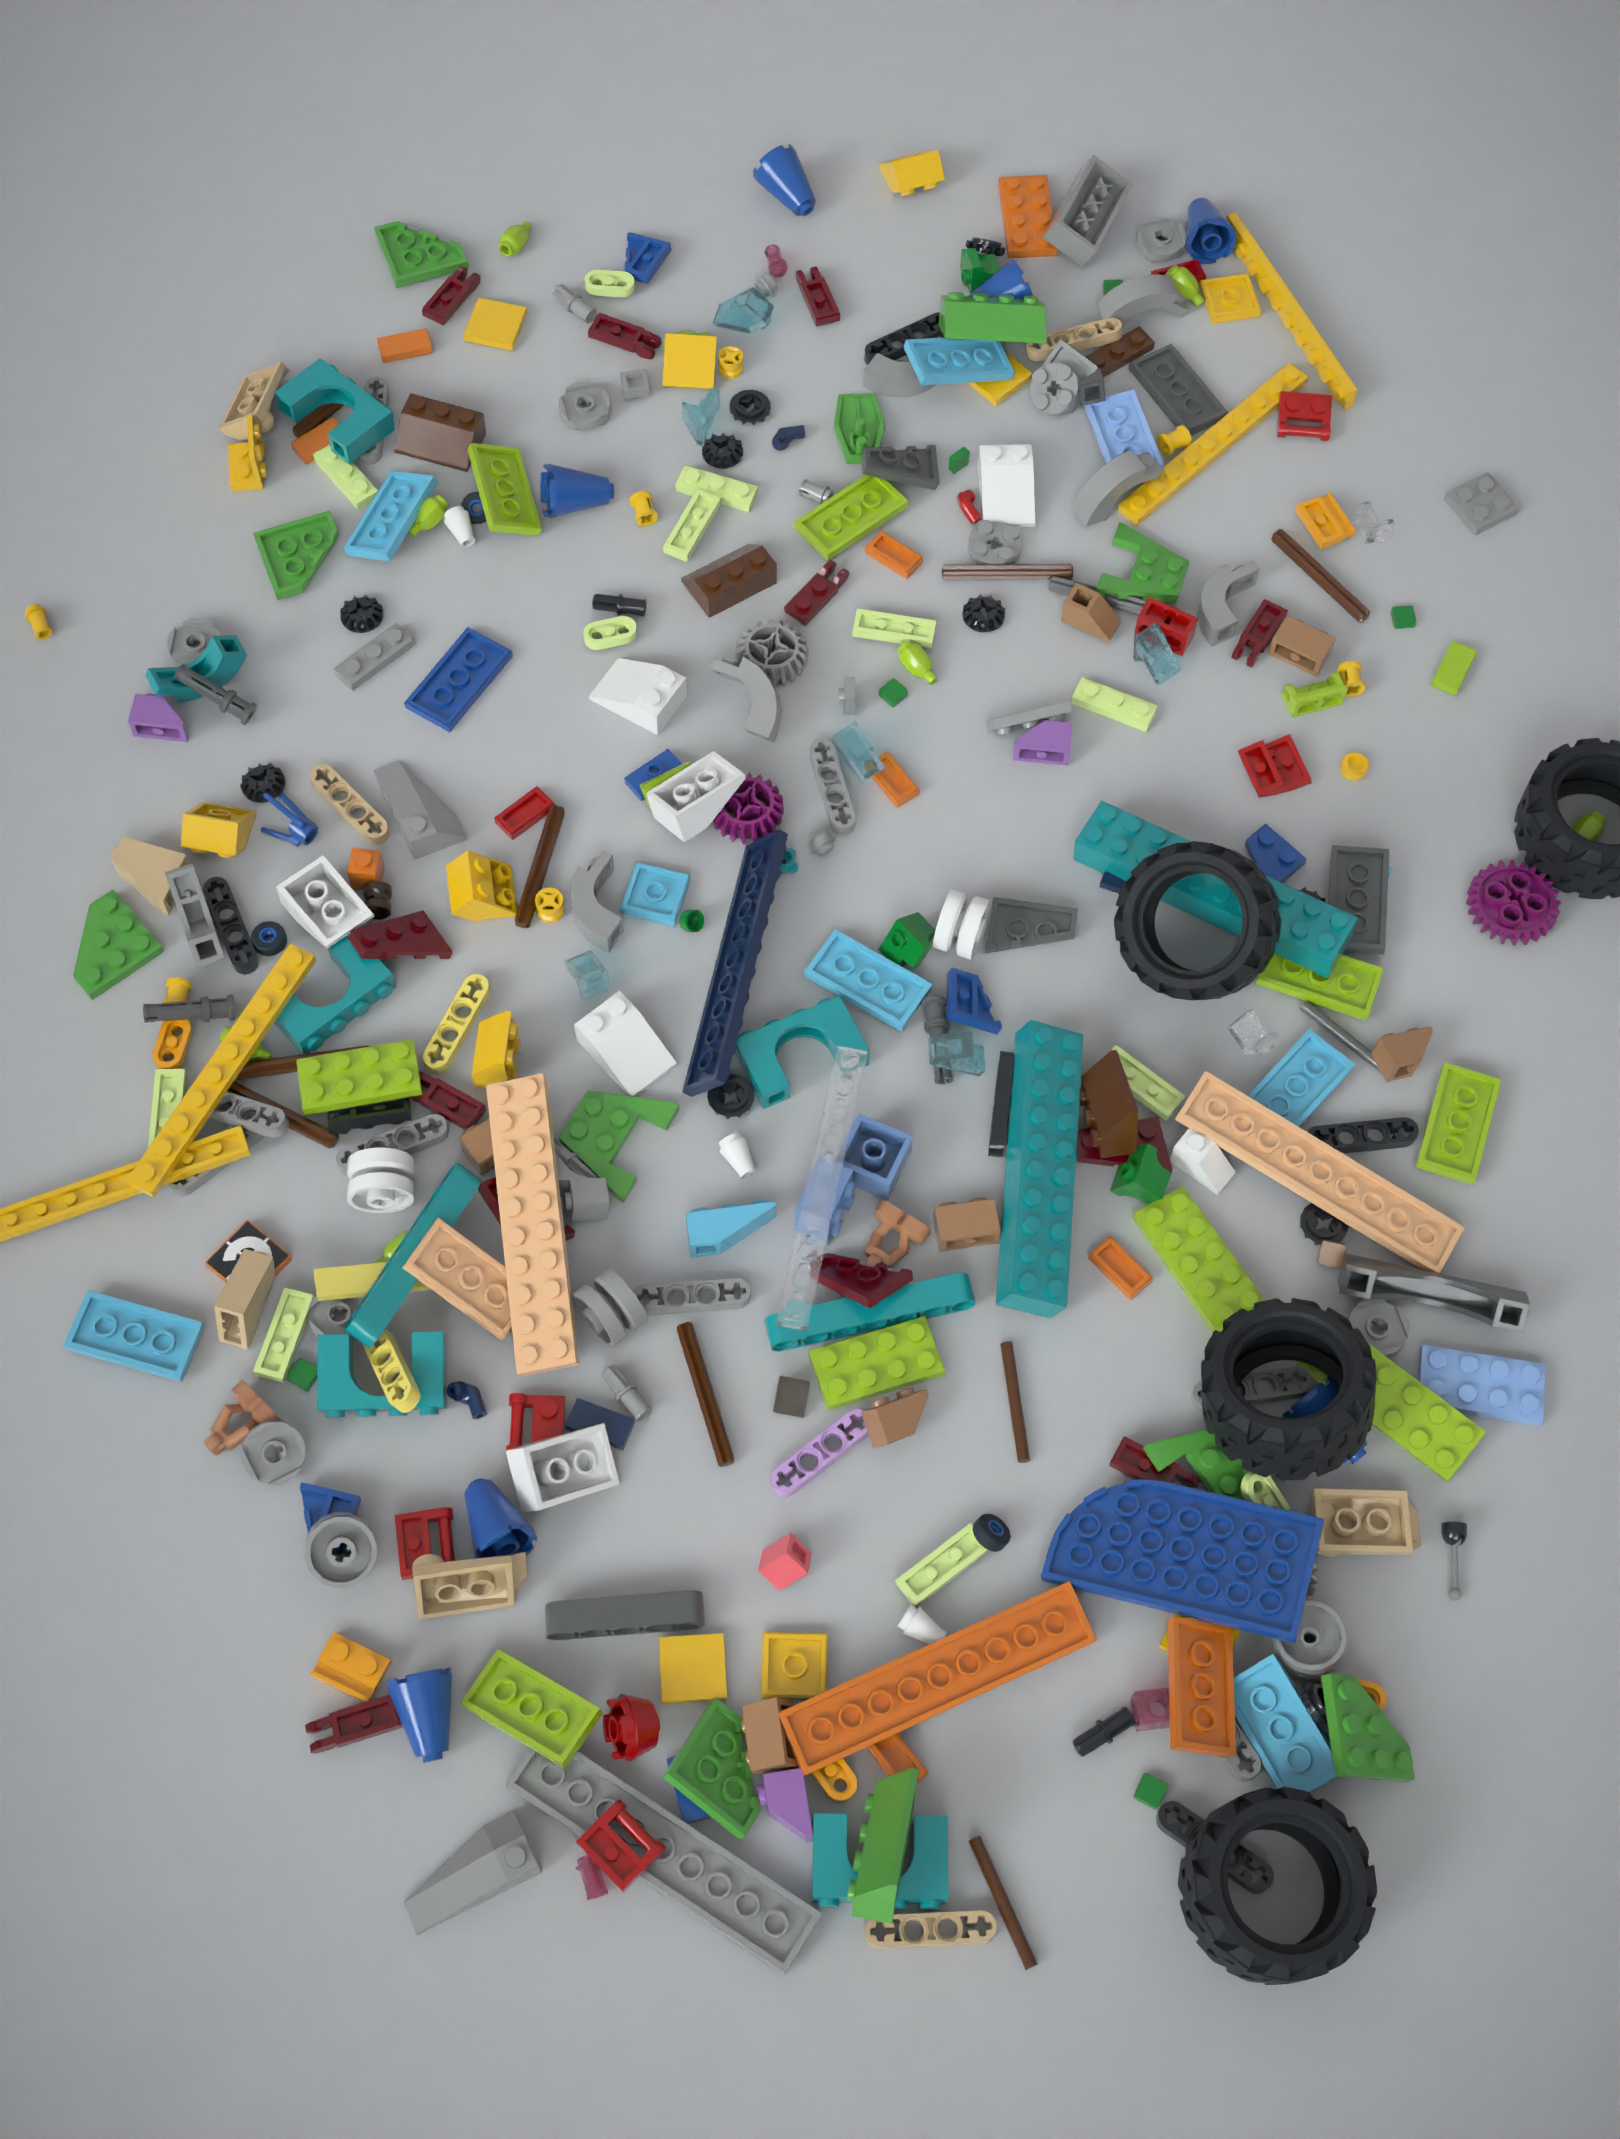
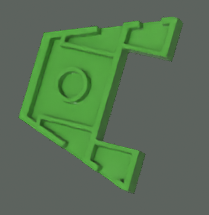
M1119 522L1112 545L1136 552L1138 555L1129 580L1102 573L1096 592L1100 593L1102 597L1105 594H1117V599H1127L1129 595L1141 596L1143 601H1147L1151 597L1161 602L1177 603L1190 561Z
M588 1090L559 1136V1142L572 1153H577L579 1160L597 1178L606 1177L607 1187L615 1194L619 1201L624 1203L636 1184L637 1178L635 1175L612 1165L613 1161L639 1118L667 1131L679 1111V1104Z
M1207 1430L1151 1442L1142 1448L1158 1472L1182 1456H1185L1209 1492L1245 1500L1241 1493V1482L1243 1477L1250 1471L1242 1468L1241 1459L1234 1461L1228 1459L1215 1445L1214 1434H1209Z

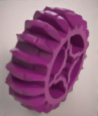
M749 771L745 780L713 820L715 830H721L722 837L730 835L732 843L737 838H741L743 845L747 841L746 839H751L754 842L757 840V837L760 836L762 838L768 835V832L776 831V826H780L784 814L783 797L779 794L778 786H772L770 779L763 781L761 774L753 778ZM757 798L764 801L767 806H764L763 802L758 801ZM725 809L729 810L731 814L735 815L736 819L730 816Z

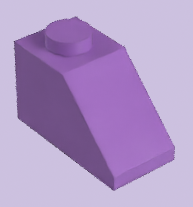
M135 694L128 718V723L134 737L188 742L189 736L184 722L162 696Z
M1044 720L1015 741L1013 760L1068 766L1071 750L1072 723L1061 720Z
M801 1768L763 1774V1784L757 1785L760 1805H766L768 1815L805 1842L813 1841L806 1788Z

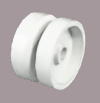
M952 888L947 895L933 939V949L947 953L952 949L958 937L956 944L957 956L972 960L986 929L991 901L976 896L971 900L967 911H965L968 900L966 892Z
M380 1147L360 1150L350 1155L347 1160V1175L350 1180L347 1184V1201L349 1205L355 1209L372 1213L396 1212L412 1205L414 1202V1184L411 1180L414 1177V1159L410 1154L398 1149Z

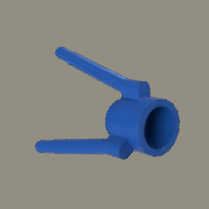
M283 792L279 797L295 814L270 794H263L264 798L292 821L288 827L291 836L265 827L261 828V832L288 841L296 847L300 843L309 845L315 839L318 833L316 824L309 820Z

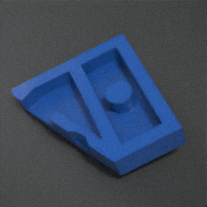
M628 232L625 272L630 273L635 281L648 284L671 252L670 242Z
M1266 823L1246 839L1245 847L1254 863L1266 876L1281 883H1284L1305 865L1306 858Z
M952 967L947 973V1020L997 1035L1002 1029V1024L1000 1020H994L989 1010L992 1004L989 997L983 991V985L978 975Z
M303 1482L300 1484L304 1505V1518L308 1533L321 1517L330 1513L350 1512L357 1515L361 1502L360 1496ZM340 1543L338 1548H334L335 1552L338 1554L344 1553L346 1544Z

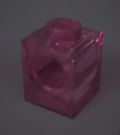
M1169 1688L1136 1691L1132 1694L1130 1703L1132 1714L1136 1721V1732L1170 1728ZM1157 1702L1163 1705L1165 1715H1154L1149 1708V1704Z

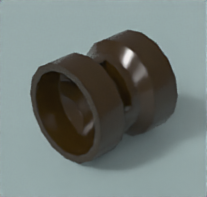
M382 881L366 883L363 890V896L366 899L364 903L374 914L372 919L381 920L388 918L391 915V903L389 902L392 898L391 885Z

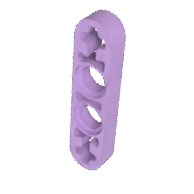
M853 1409L779 1465L771 1474L770 1483L772 1491L780 1497H789L795 1494L869 1435L865 1422H863V1430L854 1428L849 1432L850 1441H848L844 1433L852 1427L853 1419L857 1422L864 1421L861 1414L864 1410ZM830 1436H836L842 1441V1446L836 1451L828 1450L824 1445L825 1440ZM812 1455L817 1459L818 1465L812 1470L804 1469L800 1464L802 1457ZM794 1465L798 1474H795L790 1479V1487L786 1485L779 1487V1476L782 1475V1477L788 1478L793 1474L791 1466Z

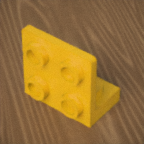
M247 415L248 442L228 444L229 477L232 492L263 489V478H267L266 464L262 462L263 457H266L264 441H259L262 439L259 424L254 423L253 415Z

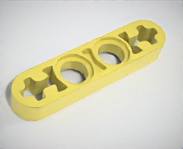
M472 974L464 980L423 1053L425 1068L430 1073L442 1074L448 1070L490 995L488 980L483 975ZM478 985H481L482 990H476L473 995V1002L470 999L472 997L471 987L476 988ZM463 1006L469 1007L472 1010L469 1016L461 1018L455 1014L458 1008ZM448 1030H455L458 1033V1037L453 1041H445L442 1035ZM441 1052L442 1061L437 1060L436 1063L433 1064L431 1057L437 1058L439 1053Z
M385 1329L373 1346L368 1348L363 1344V1347L388 1402L400 1412L406 1413L415 1408L421 1394L393 1334ZM391 1354L389 1359L383 1364L385 1358ZM400 1372V1374L398 1375L397 1379H396L394 1382L391 1383V1381L393 1380L394 1376H395L397 1373Z

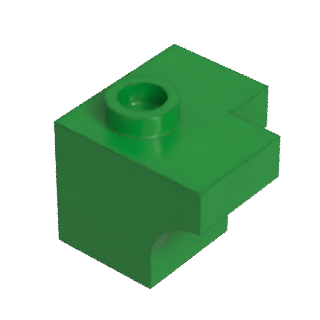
M976 248L962 249L960 263L961 280L963 285H967L971 294L1000 268L994 253L981 255L977 253Z
M919 912L899 918L895 921L878 950L887 959L901 967L906 963L912 969L919 967L932 947L930 942L936 930Z
M1146 1143L1136 1147V1153L1130 1154L1127 1162L1118 1166L1110 1191L1118 1196H1130L1145 1204H1149L1163 1199L1172 1173L1159 1164L1156 1155L1157 1148Z

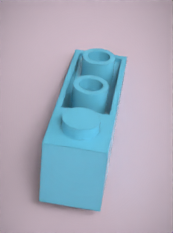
M757 1200L749 1205L726 1204L717 1209L709 1210L708 1208L700 1207L693 1209L691 1212H686L691 1257L723 1253L776 1217V1201Z

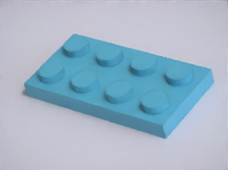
M945 338L907 339L903 346L921 385L1012 380L1015 374L1000 341Z
M391 471L343 549L347 556L391 561L417 519L422 503L430 497L438 482L432 475Z
M836 929L804 971L805 978L837 996L840 995L842 999L900 1032L904 1030L919 1009L921 1001L932 990V983Z
M1309 1029L1247 1096L1296 1126L1301 1127L1354 1070L1356 1064Z
M87 1290L63 1346L66 1350L182 1382L205 1326L201 1321Z
M1272 1654L1234 1677L1235 1717L1277 1789L1289 1787L1311 1793L1336 1778L1331 1745L1317 1722H1314L1311 1715L1306 1712L1307 1709L1301 1702L1302 1697L1276 1654Z

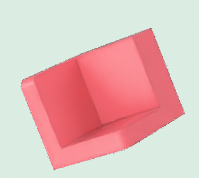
M790 1532L762 1551L758 1571L778 1590H782L808 1574L812 1553Z

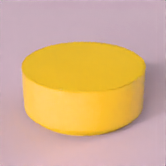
M1358 752L1346 754L1340 765L1342 775L1353 781L1363 779L1369 769L1368 759Z

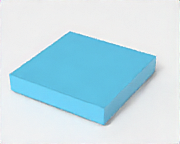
M636 862L620 907V914L675 927L691 876Z

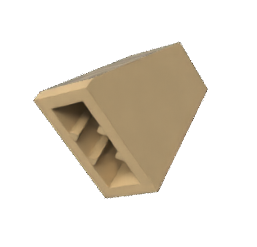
M123 836L119 845L114 847L111 855V860L117 874L163 914L169 915L175 901L165 872L189 865L186 854Z
M243 1250L214 1305L219 1342L249 1349L275 1277L272 1256H268L260 1251Z

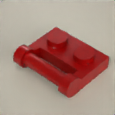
M1281 391L1279 394L1277 437L1285 438L1288 435L1320 438L1321 441H1329L1332 395ZM1287 420L1321 423V427L1287 425Z
M510 1394L509 1406L512 1407L509 1445H506V1451L523 1446L524 1408H533L531 1443L564 1434L565 1396Z
M441 1507L394 1515L402 1580L413 1578L412 1566L417 1558L425 1554H432L429 1531L430 1522H438L441 1554L444 1562L458 1561L455 1559L451 1520L454 1518L452 1508Z
M619 1799L576 1841V1844L624 1892L666 1851L667 1847L660 1840L656 1842L626 1811L627 1806ZM617 1820L647 1851L641 1858L612 1830L609 1825L613 1821Z

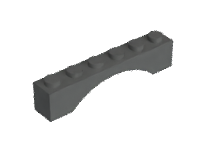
M1344 1253L1338 1277L1339 1293L1369 1300L1394 1299L1428 1304L1464 1314L1493 1327L1523 1333L1530 1308L1527 1293L1523 1291Z

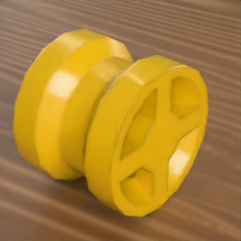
M735 346L723 347L718 353V371L723 378H738L743 373V352Z
M548 887L537 893L535 904L539 919L545 923H555L561 920L565 913L561 892L555 888Z

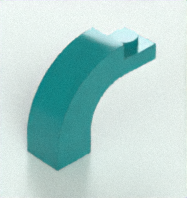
M236 635L212 636L202 655L191 663L186 664V666L222 687L236 675L243 665L247 654ZM179 667L148 668L145 676L156 696L173 695L176 702H186L203 697V695L174 679Z

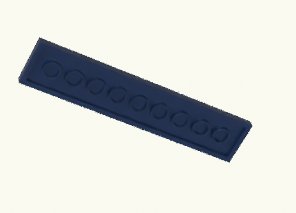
M781 829L745 847L682 1093L690 1097L726 1084L730 1076L729 1068L732 1056L737 1048L736 1040L743 1024L742 1016L745 1005L749 1000L751 980L756 973L755 964L757 956L762 949L761 941L764 930L768 925L767 917L770 905L774 900L773 893L776 881L781 873L779 869L782 857L787 849L785 845L788 834Z

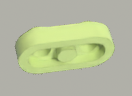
M592 270L584 278L586 291L594 296L623 298L630 296L635 290L634 277L625 271Z
M628 616L591 622L584 628V643L593 650L629 644L637 636L636 623Z
M1248 1472L1243 1477L1241 1493L1246 1501L1290 1511L1287 1501L1270 1475L1262 1477Z

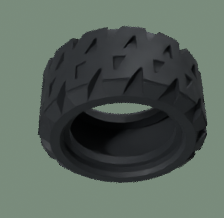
M1599 738L1577 740L1572 748L1568 743L1563 744L1551 751L1546 761L1543 759L1540 761L1517 806L1514 822L1517 823V826L1514 830L1518 849L1526 851L1527 854L1524 860L1530 868L1536 866L1535 874L1545 873V877L1549 879L1548 881L1554 882L1552 887L1564 893L1577 892L1580 893V898L1597 900L1603 899L1608 895L1611 898L1620 897V844L1598 843L1581 836L1566 823L1557 803L1559 799L1569 795L1592 794L1608 799L1620 807V741L1610 740L1607 743L1601 742Z
M1191 841L1188 843H1175L1157 850V853L1144 858L1131 871L1130 874L1132 876L1123 884L1116 902L1118 910L1114 916L1116 941L1120 942L1121 956L1129 969L1137 974L1142 983L1154 991L1163 993L1171 998L1183 1000L1219 999L1229 994H1234L1250 985L1257 975L1265 970L1274 955L1275 944L1279 942L1281 917L1278 908H1280L1274 887L1265 877L1266 874L1252 860L1237 851L1223 846ZM1209 873L1223 880L1236 895L1242 912V929L1236 946L1224 960L1210 968L1194 971L1178 965L1163 951L1156 936L1155 914L1162 896L1174 883L1193 874Z
M1275 1298L1254 1303V1309L1250 1311L1243 1308L1223 1321V1330L1221 1332L1217 1330L1213 1332L1204 1350L1205 1358L1201 1362L1203 1418L1208 1433L1215 1436V1445L1231 1461L1241 1459L1243 1469L1262 1477H1268L1274 1473L1279 1474V1480H1304L1312 1472H1316L1317 1477L1338 1469L1345 1458L1349 1460L1353 1458L1364 1445L1367 1433L1371 1431L1374 1417L1376 1365L1375 1359L1372 1358L1370 1345L1359 1329H1353L1346 1317L1329 1307L1324 1311L1313 1301L1292 1298L1291 1303H1284L1280 1299ZM1280 1360H1293L1312 1365L1327 1376H1330L1339 1392L1330 1404L1314 1414L1298 1418H1281L1266 1414L1253 1407L1240 1394L1238 1386L1247 1374L1263 1364Z
M1281 1787L1279 1789L1262 1788L1245 1793L1217 1808L1208 1815L1205 1821L1196 1827L1186 1844V1855L1180 1861L1178 1888L1183 1896V1900H1180V1906L1187 1927L1198 1937L1196 1943L1213 1962L1226 1967L1228 1973L1249 1982L1265 1983V1985L1291 1984L1328 1974V1971L1344 1964L1359 1949L1358 1943L1368 1934L1376 1911L1375 1907H1371L1377 1895L1374 1865H1368L1369 1850L1355 1826L1349 1827L1345 1815L1323 1798L1317 1800L1307 1791L1289 1787ZM1272 1830L1292 1837L1306 1848L1320 1870L1324 1886L1322 1912L1311 1932L1296 1944L1275 1943L1259 1936L1243 1922L1232 1903L1228 1888L1230 1860L1237 1845L1251 1831Z

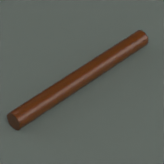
M1006 1341L1002 1342L1000 1347L1017 1460L1019 1463H1026L1030 1461L1014 1350L1012 1342Z
M981 1836L969 1840L971 1849L1025 1970L1038 1965Z

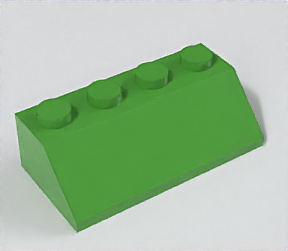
M949 292L948 295H941L938 326L945 339L1046 344V308L1042 300H1039V297L1024 296V299H1014L1012 295L1000 294L998 298H991L988 294L974 293L973 297L963 296L964 294L961 292Z
M910 1768L878 1780L875 1793H868L865 1814H870L869 1823L862 1821L859 1842L864 1843L863 1851L856 1850L853 1871L858 1872L857 1881L850 1880L847 1901L853 1902L851 1916L892 1924L914 1809L919 1769Z

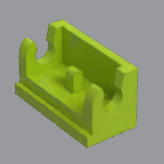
M1332 672L1330 678L1299 688H1294L1291 683L1285 685L1286 689L1282 690L1281 696L1291 717L1295 718L1342 705L1347 687L1343 684L1339 674Z

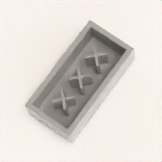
M1093 155L1076 175L1043 239L1083 267L1098 251L1133 184Z

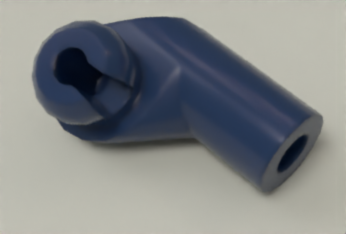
M804 425L780 428L772 439L773 447L778 451H782L788 447L793 439L805 438Z
M462 1381L452 1382L448 1385L446 1390L448 1397L468 1405L473 1419H480L487 1415L480 1390L476 1386Z

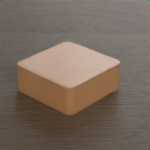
M1323 1239L1317 1258L1318 1264L1340 1269L1346 1245Z

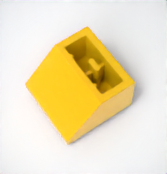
M469 850L446 865L452 915L473 922L516 915L517 907L511 865Z
M504 1011L479 1022L472 1068L474 1088H486V1085L516 1079L517 1062H514L515 1053L520 1052L521 1037L518 1036V1023L513 1022L512 1011Z

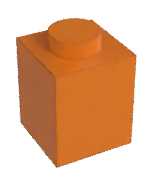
M352 848L347 869L351 888L354 890H364L366 883L382 881L385 867L381 851Z

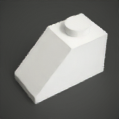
M1191 1128L1186 1131L1174 1146L1170 1157L1172 1164L1216 1195L1220 1194L1236 1173L1216 1142Z

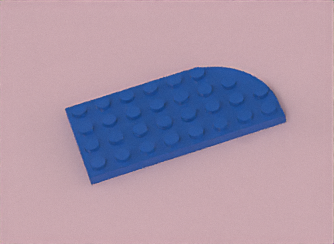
M1139 1479L1128 1480L1125 1484L1107 1489L1103 1487L1083 1498L1084 1501L1070 1514H1066L1053 1535L1041 1573V1580L1044 1582L1061 1585L1070 1581L1073 1589L1296 1644L1324 1526V1519L1168 1482Z

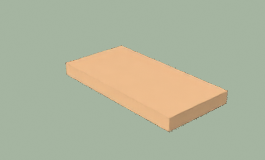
M438 1217L402 1268L500 1340L504 1339L512 1327L505 1266Z

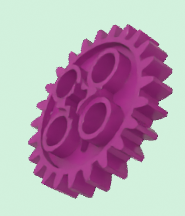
M1502 860L1499 861L1497 867L1490 863L1486 871L1480 869L1477 877L1474 876L1467 891L1469 896L1466 904L1470 906L1468 915H1476L1472 922L1473 924H1483L1480 930L1481 933L1487 930L1491 931V940L1497 935L1501 936V944H1504L1507 938L1511 939L1513 946L1516 945L1519 939H1521L1524 945L1528 944L1530 938L1538 942L1541 935L1547 936L1560 914L1558 908L1561 901L1556 899L1559 891L1550 890L1554 882H1544L1546 874H1535L1536 866L1527 870L1525 862H1522L1520 867H1516L1514 860H1511L1508 866Z

